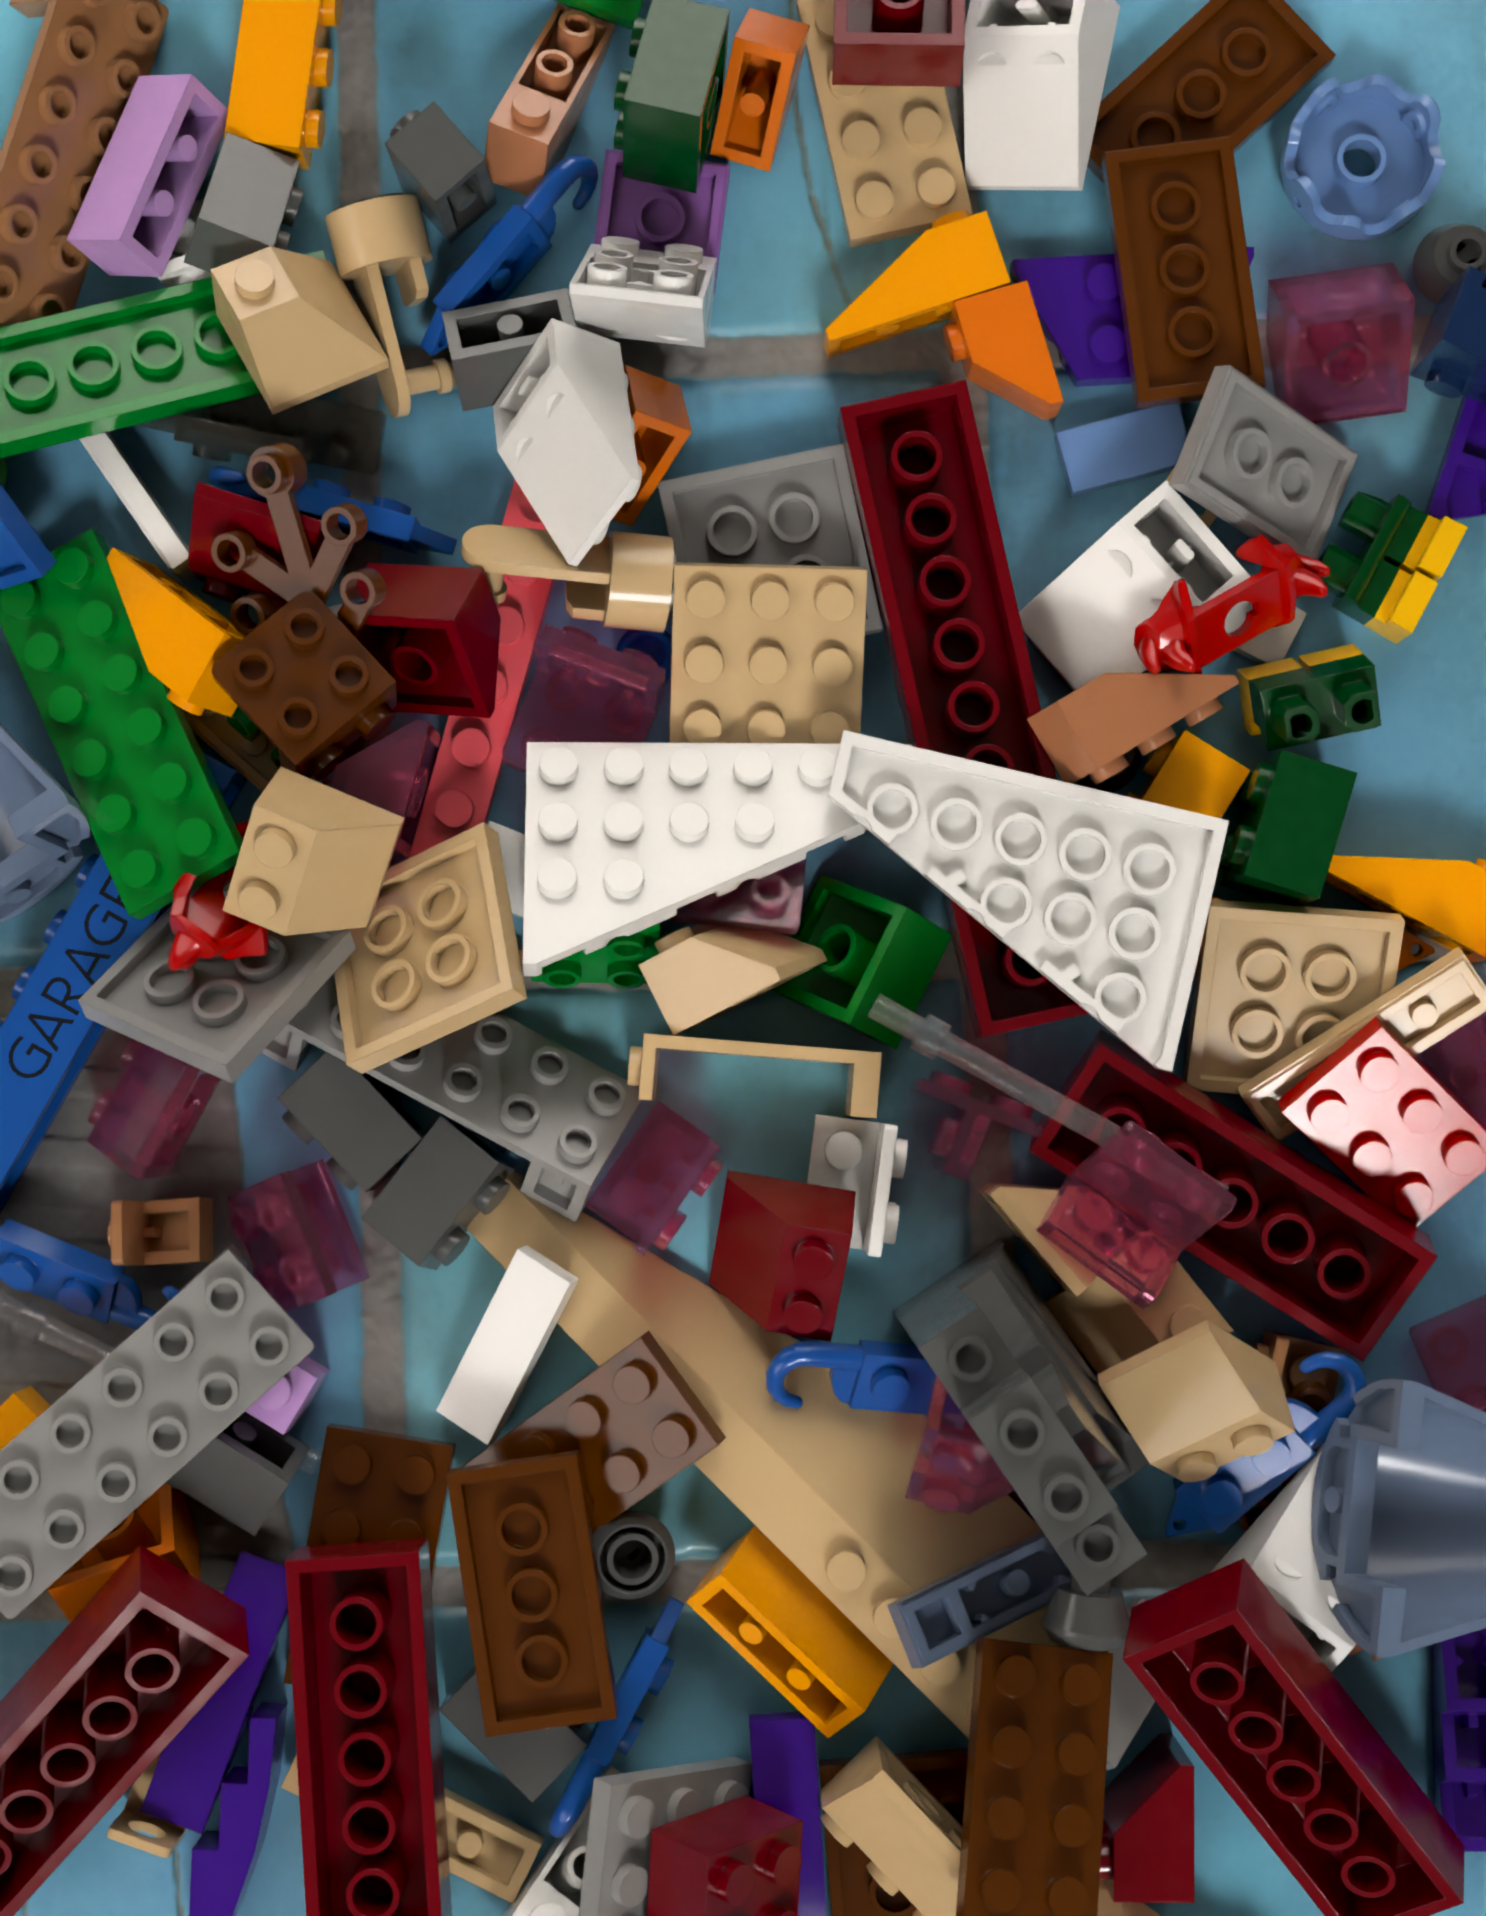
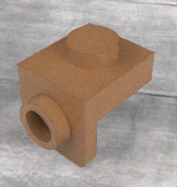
M190 1197L150 1201H112L111 1220L107 1230L112 1264L117 1266L148 1267L212 1262L214 1260L213 1198Z

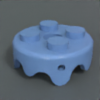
M1372 74L1366 78L1346 83L1338 82L1337 77L1325 80L1313 91L1298 111L1287 130L1281 148L1280 172L1284 190L1293 208L1308 224L1326 235L1341 240L1367 241L1385 237L1402 229L1427 204L1445 168L1446 160L1442 157L1438 141V129L1441 120L1440 109L1434 99L1427 94L1415 95L1409 93L1384 74ZM1350 149H1362L1368 152L1375 163L1374 173L1365 177L1350 173L1344 165V152Z

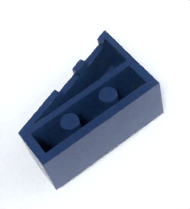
M1469 265L1435 305L1409 375L1425 381L1424 386L1437 395L1449 398H1458L1463 395L1484 403V409L1486 410V288L1482 287L1486 274Z

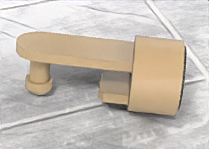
M407 193L384 194L353 201L334 209L325 217V222L339 276L343 281H353L360 311L389 359V368L376 372L385 406L393 418L408 416L411 409L410 395L435 390L438 394L449 393L456 384L453 365L445 358L433 359L428 366L405 370L382 277L395 274L402 304L406 307L419 305L428 297L429 287L423 265L430 262L433 256L418 197Z
M486 524L469 529L462 537L461 555L470 566L483 568L496 605L502 603L506 598L507 584L503 580L504 574L566 580L565 610L571 618L601 621L602 627L663 633L669 623L673 604L674 564H676V547L672 537L610 531L609 536H605L598 545L593 544L577 567L567 563L547 530Z

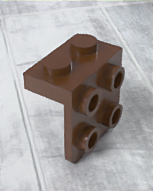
M304 591L296 595L217 659L212 666L215 682L278 749L281 767L308 778L313 776L316 780H321L328 776L345 759L346 753L343 751L362 734L366 739L374 737L392 721L396 714L393 710L397 706L396 680L313 592Z

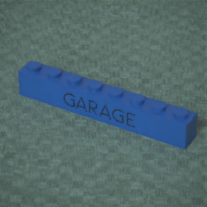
M203 753L230 811L248 779L236 770ZM101 853L100 855L92 854L83 864L75 882V886L80 888L68 911L61 909L51 920L43 938V941L48 944L37 966L29 965L19 976L11 995L17 1001L5 1022L0 1020V1214L107 1028L86 1018L78 1000L173 903H169L141 920L129 916Z

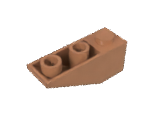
M560 3L557 4L489 120L484 159L491 182L529 196L546 174L564 159L615 33L616 25L593 17L583 11L575 10Z
M1104 673L1031 716L1027 721L1063 782L1074 783L1089 775L1093 783L1097 785L1129 766L1123 754L1137 746L1144 756L1175 738L1177 735L1171 727L1175 722L1185 718L1187 724L1191 727L1222 709L1223 706L1218 696L1239 684V681L1235 675Z

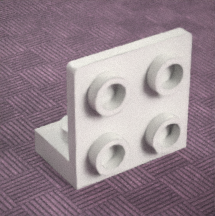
M815 1114L807 1183L856 1191L850 1248L864 1250L867 1256L881 1258L883 1243L895 1244L899 1205L888 1201L891 1178L903 1179L908 1140L897 1138L898 1125Z

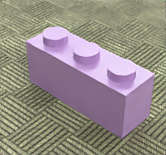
M192 74L138 76L66 240L109 276L162 277L225 132L228 108Z

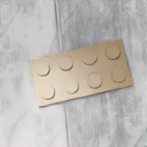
M797 0L796 11L799 22L810 25L805 51L849 248L925 232L933 228L932 223L935 220L951 212L966 210L969 216L973 215L945 87L832 85L834 0Z

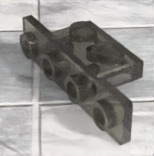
M257 394L137 424L136 426L174 433V440L193 444L192 455L201 458L230 462L232 452L251 456L260 447L283 442L298 449L306 465L317 463L371 475L375 474L379 468L387 416L383 411L317 397L273 415L263 396ZM267 463V472L275 473L273 467Z

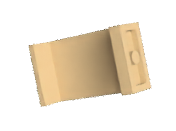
M644 1033L643 1047H630L627 1085L639 1086L638 1100H656L660 1050L849 1065L845 1115L877 1119L882 1052Z

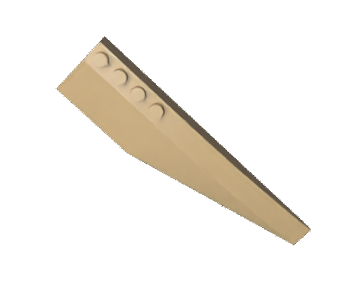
M514 1170L505 1179L510 1188L502 1202L487 1215L480 1211L466 1229L506 1271L517 1249L528 1245L579 1278L557 1324L598 1366L605 1363L647 1331L652 1334L726 1436L716 1448L698 1459L694 1464L969 1739L977 1641L924 1668H911L887 1605L1040 1531L1039 1525L933 1419L925 1414L851 1409L848 1404L841 1402L834 1394L829 1376L830 1368L801 1366L787 1374L784 1379L785 1389L789 1393L802 1398L803 1405L800 1408L785 1407L773 1400L766 1388V1371L768 1366L782 1349L801 1341L788 1334L766 1331L722 1293L692 1275L681 1271L640 1244L624 1237L588 1213L582 1211L577 1221L574 1222L520 1192L525 1176ZM1049 1605L983 1637L1070 1648L1050 1640L1042 1626V1618Z

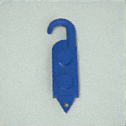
M572 155L556 164L520 206L514 204L502 219L495 221L488 228L482 243L461 267L454 269L446 277L441 291L432 300L436 304L437 309L421 342L420 347L433 356L448 347L442 312L506 300L552 247L549 240L556 226V213L553 206L579 177H581L579 191L572 201L573 208L581 210L591 198L597 185L598 170L596 163L589 156Z
M214 466L210 469L208 479L214 487L267 503L266 497L259 495L252 489L243 472L223 466ZM314 479L312 487L303 485L294 494L299 513L321 520L325 511L331 507L343 503L357 505L365 513L368 523L367 532L362 539L416 555L418 549L453 555L457 539L421 526L416 517L410 516L412 509L401 502L385 497H375L373 505L349 498L351 490L323 479ZM340 514L338 519L339 527L344 534L349 535L350 523L344 515Z
M9 1218L5 1220L3 1225H0V1280L4 1281L8 1286L20 1291H29L51 1300L74 1314L87 1315L106 1324L113 1320L134 1330H137L157 1312L142 1305L140 1288L134 1279L125 1273V1266L113 1265L112 1261ZM165 1286L162 1293L164 1297L171 1300L180 1290L173 1286Z
M859 1340L858 1345L823 1341L796 1342L782 1349L771 1360L766 1371V1388L773 1400L785 1407L798 1409L803 1405V1400L800 1396L791 1394L785 1389V1377L795 1368L809 1366L830 1368L829 1376L834 1394L841 1402L848 1404L851 1409L965 1418L915 1344Z
M1330 1351L1316 1353L1303 1360L1299 1365V1369L1303 1373H1309L1318 1368H1330L1340 1373L1344 1380L1343 1391L1318 1413L1301 1401L1286 1398L1295 1432L1274 1441L1273 1446L1264 1453L1254 1456H1242L1218 1467L1216 1474L1206 1480L1184 1483L1174 1478L1175 1495L1164 1525L1165 1536L1172 1537L1208 1529H1214L1218 1534H1221L1317 1454L1316 1449L1325 1442L1336 1417L1348 1418L1357 1406L1353 1396L1367 1386L1365 1374L1358 1364L1342 1353ZM1177 1519H1182V1520H1184V1521L1181 1522V1523H1176V1522H1174V1521L1177 1520Z
M670 1596L652 1629L646 1627L616 1684L619 1705L617 1719L596 1722L590 1733L588 1746L585 1748L584 1754L549 1821L548 1831L553 1837L562 1838L572 1829L592 1795L594 1778L602 1776L615 1751L626 1756L631 1749L644 1722V1719L635 1715L646 1692L656 1697L658 1696L673 1668L675 1661L666 1657V1654L670 1648L669 1636L684 1606V1603Z

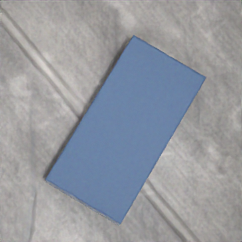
M1178 403L1154 406L1056 432L1054 441L1071 498L1172 471L1176 466L1188 435Z

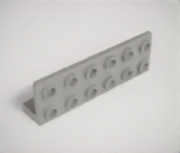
M334 974L261 1052L262 1054L295 1072L309 1054L311 1044L346 1062ZM496 1012L365 1072L530 1161L531 1163L520 1192L574 1222L577 1221L586 1206L600 1171L642 1101L638 1100V1086L627 1085V1080L500 1012Z
M233 1244L0 1450V1612L7 1619H13L313 1351L314 1342L247 1269L249 1262Z

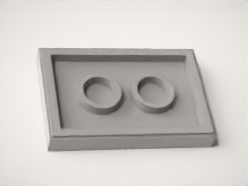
M1231 365L1215 366L1168 485L1250 538L1262 534L1272 545L1287 543L1297 554L1318 559L1358 454Z

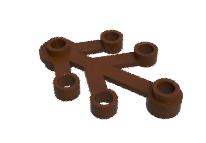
M279 442L260 447L249 458L246 476L252 489L259 495L266 497L286 566L258 548L252 536L243 530H233L221 534L214 539L211 546L213 561L225 572L245 571L288 602L299 593L309 591L316 594L326 605V601L353 544L360 541L367 532L368 523L366 515L360 507L352 503H343L326 510L321 519V530L325 539L313 561L294 496L305 484L307 478L306 462L299 450L288 443ZM267 463H269L275 471L274 483L270 480L268 476L266 466ZM340 514L344 515L350 523L349 535L344 534L339 527L338 519ZM230 541L234 542L239 549V561L235 560L229 552ZM362 568L347 574L340 584V595L345 604L337 618L357 639L372 608L379 605L386 595V584L383 577L371 568ZM359 579L368 586V600L362 598L358 593L357 582ZM253 593L239 598L233 603L230 617L236 630L247 636L276 611L274 604L267 596ZM249 605L253 606L258 613V624L254 623L248 615Z

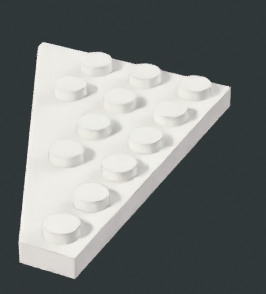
M843 730L828 798L1151 1066L1167 1072L1173 1071L1229 820Z
M527 742L523 976H539L542 974V967L583 950L585 955L605 947L615 937L633 935L677 915L678 908L715 892L716 896L720 897L736 890L742 882L748 879H761L806 859L808 851L840 837L848 841L864 834L867 829L828 798L840 744Z

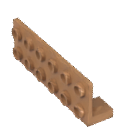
M10 0L9 5L26 17L44 18L0 151V327L75 309L90 259L66 239L138 76H148L150 74L169 15L168 8L158 0Z

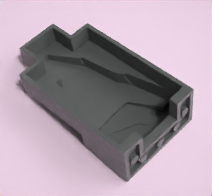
M995 1240L893 1310L897 1319L1086 1596L1148 1554L1117 1509L1118 1504L1109 1491L1150 1463L1102 1391L1098 1379L1003 1242Z

